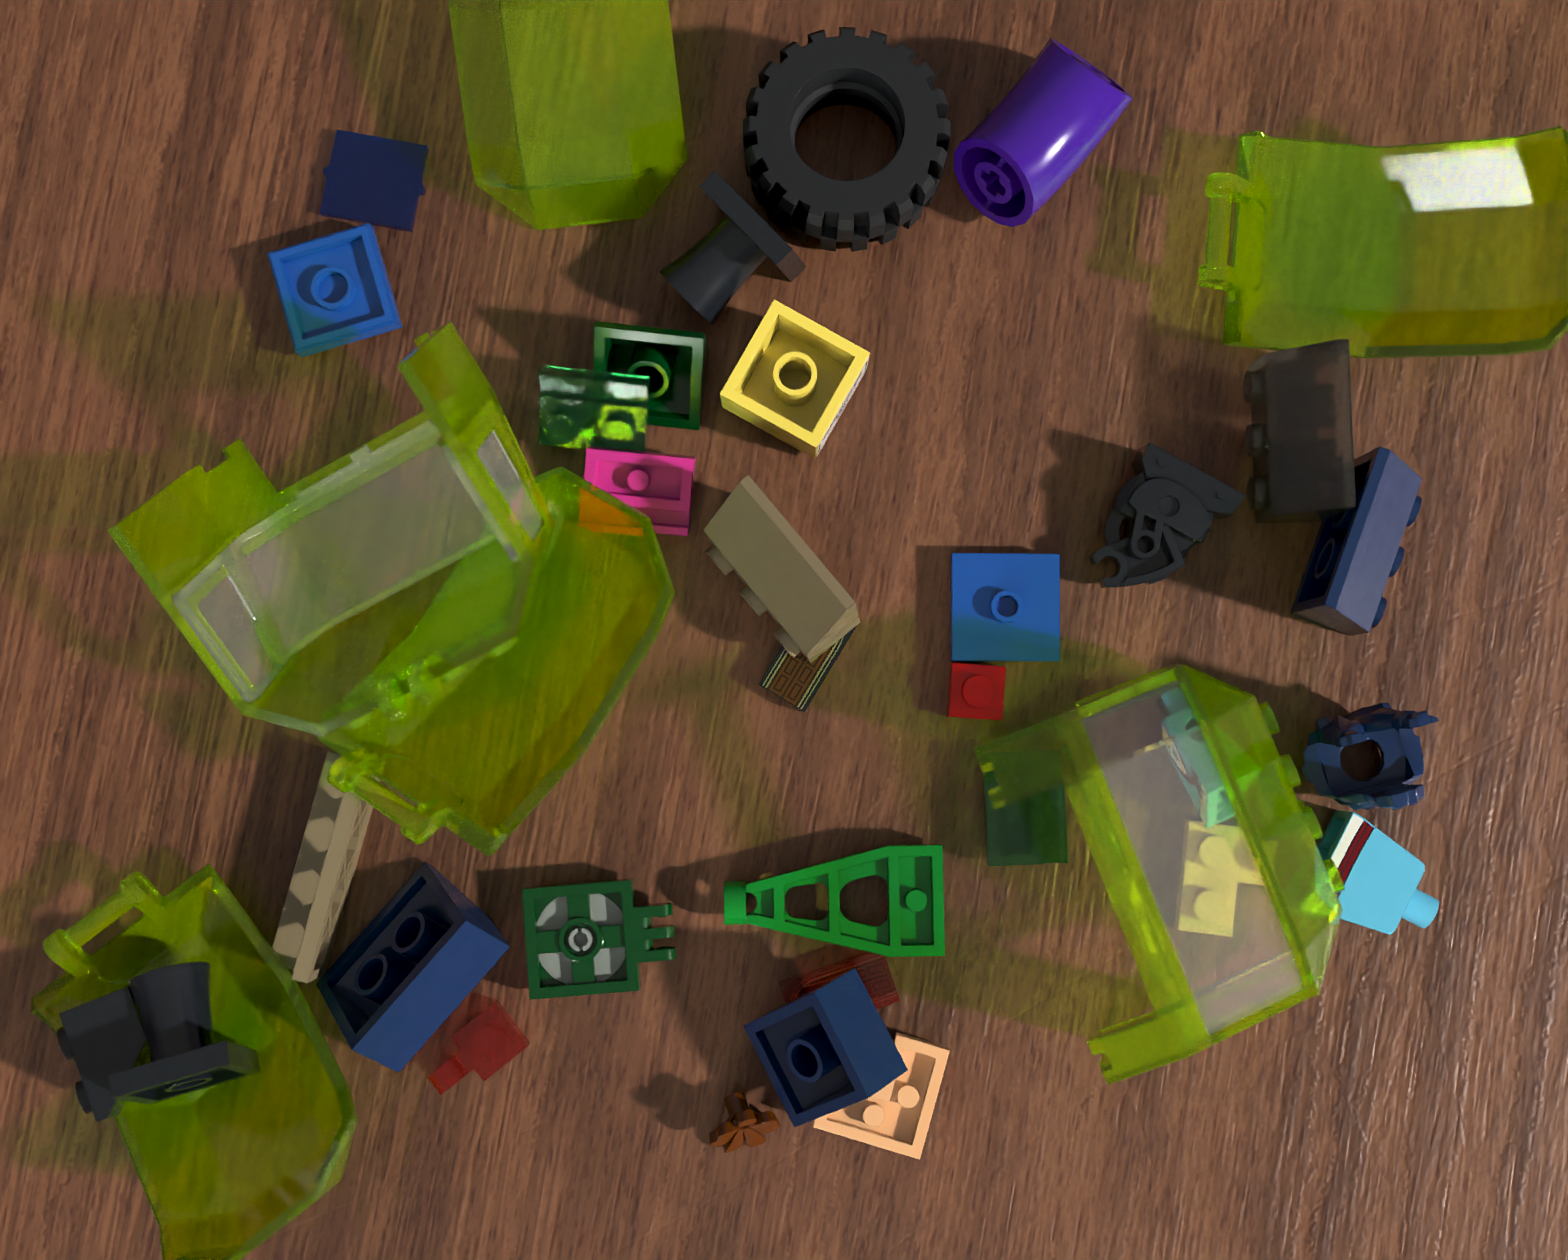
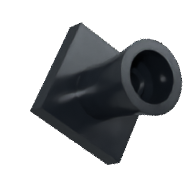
M715 170L699 187L725 215L683 255L659 271L675 290L712 325H714L740 287L767 258L791 282L806 268L794 250Z
M188 962L170 965L140 974L128 982L141 1017L151 1062L109 1074L108 1079L113 1099L151 1105L261 1072L257 1050L226 1040L219 1043L215 1042L210 1001V963Z

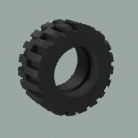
M839 27V36L826 37L824 30L808 34L807 45L800 48L798 43L793 41L781 49L780 65L778 66L775 62L768 61L758 74L759 87L750 89L746 101V118L743 119L746 173L751 179V189L758 204H766L768 218L778 228L784 226L785 223L791 226L792 238L806 244L809 237L812 236L821 239L820 249L835 252L836 242H850L851 252L867 250L868 240L876 237L879 243L883 245L896 238L897 230L900 226L909 229L920 219L923 206H929L937 192L948 155L947 149L951 137V121L945 118L948 103L943 90L938 88L933 90L936 75L927 63H921L916 67L913 64L915 51L901 42L896 48H893L886 44V34L871 30L869 38L855 36L856 27ZM838 104L856 105L872 111L889 126L896 139V150L890 163L869 177L853 181L835 180L815 172L799 157L795 148L797 129L810 115L820 109Z

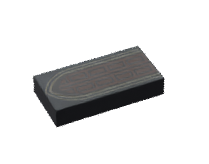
M856 627L812 663L807 660L802 652L793 658L781 646L758 685L805 712Z

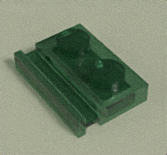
M542 365L538 374V382H540V394L538 396V445L584 450L588 446L646 451L649 419V376Z
M1063 753L981 756L986 865L1012 866L1068 863Z

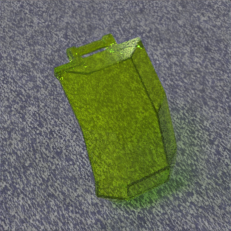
M448 0L467 144L475 184L537 230L643 218L688 160L668 0Z
M1561 126L1514 137L1384 147L1267 136L1256 130L1239 135L1236 174L1218 172L1206 177L1205 196L1210 198L1205 264L1199 267L1198 285L1204 288L1219 289L1227 292L1223 345L1353 358L1504 356L1550 350L1568 331V131ZM1233 202L1235 203L1231 265H1227L1231 207Z
M564 467L554 468L499 491L483 534L419 636L340 714L323 719L317 739L342 755L331 766L327 775L328 783L343 793L351 791L399 824L401 826V834L417 845L424 843L440 827L445 826L485 855H493L586 752L661 631L675 591L650 517ZM371 775H374L376 778H378L379 780L390 786L392 789L403 795L405 798L416 804L417 807L413 806L412 804L404 800L402 797L391 791L389 788L375 780L373 777H371Z
M207 864L165 897L156 890L147 877L135 871L120 882V890L67 930L58 929L43 940L42 944L46 954L66 972L31 998V1013L49 1025L57 1036V1029L63 1027L59 1013L129 986L128 982L132 978L140 974L181 963H210V1001L215 1042L219 1043L226 1040L257 1050L261 1072L151 1105L126 1101L120 1114L114 1117L158 1222L162 1260H240L343 1179L357 1124V1115L351 1090L296 980L291 979L292 974L215 869L210 864ZM134 906L144 913L143 916L93 954L89 955L81 948L86 942ZM150 1055L148 1056L145 1064L151 1062Z

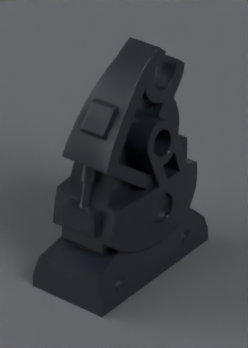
M1150 442L1138 449L1132 463L1136 476L1127 480L1118 490L1113 501L1112 510L1106 518L1103 530L1106 546L1094 551L1089 556L1092 565L1099 563L1104 557L1112 559L1116 565V572L1111 578L1104 577L1098 580L1101 588H1120L1142 583L1150 585L1167 578L1168 574L1185 565L1183 559L1195 544L1198 545L1204 542L1211 530L1209 527L1213 519H1222L1233 515L1246 495ZM1124 519L1126 522L1123 539L1121 540L1119 529Z

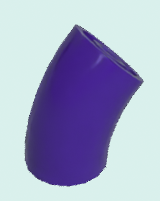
M1050 38L1004 99L960 142L955 150L954 171L961 189L968 200L984 216L994 222L1011 227L1025 224L1085 161L1114 125L1133 97L1087 60L1060 42Z

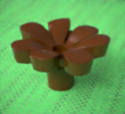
M735 1092L724 1099L729 1118L725 1123L720 1124L709 1133L710 1146L715 1148L723 1145L724 1153H729L740 1148L743 1145V1141L746 1140L749 1147H756L766 1142L763 1133L777 1130L780 1124L774 1112L765 1111L757 1113L749 1108L745 1093Z

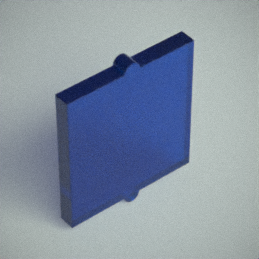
M337 130L330 165L323 169L327 180L320 214L330 218L364 224L370 223L375 226L412 232L419 196L424 195L426 192L422 182L429 148L427 145Z

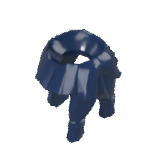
M1379 703L1363 707L1346 716H1324L1316 720V731L1308 736L1307 747L1304 749V765L1301 767V770L1307 781L1313 783L1319 796L1332 798L1340 805H1349L1355 811L1359 809L1369 810L1375 806L1391 808L1392 810L1414 806L1424 797L1423 784L1412 785L1414 781L1424 774V762L1420 737L1415 735L1412 728L1438 722L1437 716H1430L1426 710L1419 712L1414 710L1398 711L1392 709L1389 703ZM1371 740L1375 742L1381 752V765L1376 774L1367 780H1354L1344 772L1340 764V753L1344 746Z

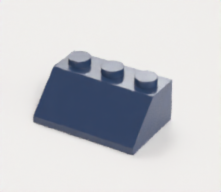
M1379 446L1341 466L1290 612L1291 615L1349 636L1369 633L1370 629L1376 627L1382 619L1387 603L1386 598L1382 597L1388 577L1394 576L1401 565L1404 556V548L1399 546L1405 528L1411 526L1415 521L1422 503V498L1417 496L1422 478L1391 450Z
M425 861L316 985L351 1050L396 1072H400L486 973L495 966L510 946L489 916L437 869Z

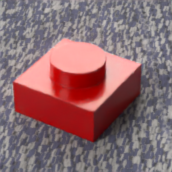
M950 663L947 717L1003 721L1006 667Z

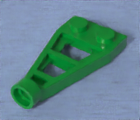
M883 845L754 881H724V925H746L747 923L888 957L945 956L943 845ZM871 875L882 877L887 884L886 920L877 926L848 920L840 910V892L845 884ZM821 883L827 887L828 914L824 919L795 918L786 912L785 894L790 888ZM746 893H751L756 897L757 906L753 912H746Z

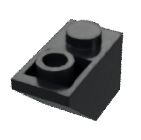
M129 986L59 1013L63 1027L57 1029L60 1048L68 1061L75 1059L82 1079L75 1083L77 1098L86 1114L93 1112L96 1122L120 1114L126 1102L125 1100L113 1099L111 1097L108 1075L143 1065L149 1056L141 1017Z

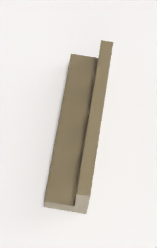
M327 751L268 960L270 964L292 969V980L309 983L323 976L328 970L384 770V764L335 751Z

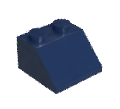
M856 968L812 988L744 1025L794 1128L868 1099L908 1071Z

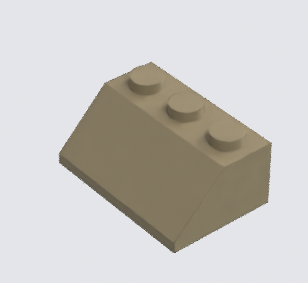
M747 475L738 483L703 530L712 544L705 552L725 576L734 570L746 586L739 593L758 616L768 611L780 627L773 634L793 658L802 652L807 660L812 663L861 623L856 602L751 477Z

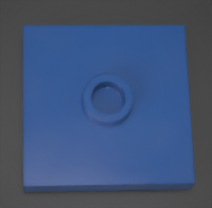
M370 223L267 253L295 353L301 358L403 328L375 230Z
M952 553L950 555V661L1059 662L1060 554Z

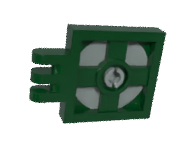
M633 878L532 886L522 889L530 1000L639 991L641 989L640 963L676 959V947L661 946L654 948L653 939L674 937V925L652 926L651 917L673 915L672 903L635 905Z

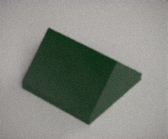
M595 321L594 419L699 430L709 356L705 333Z

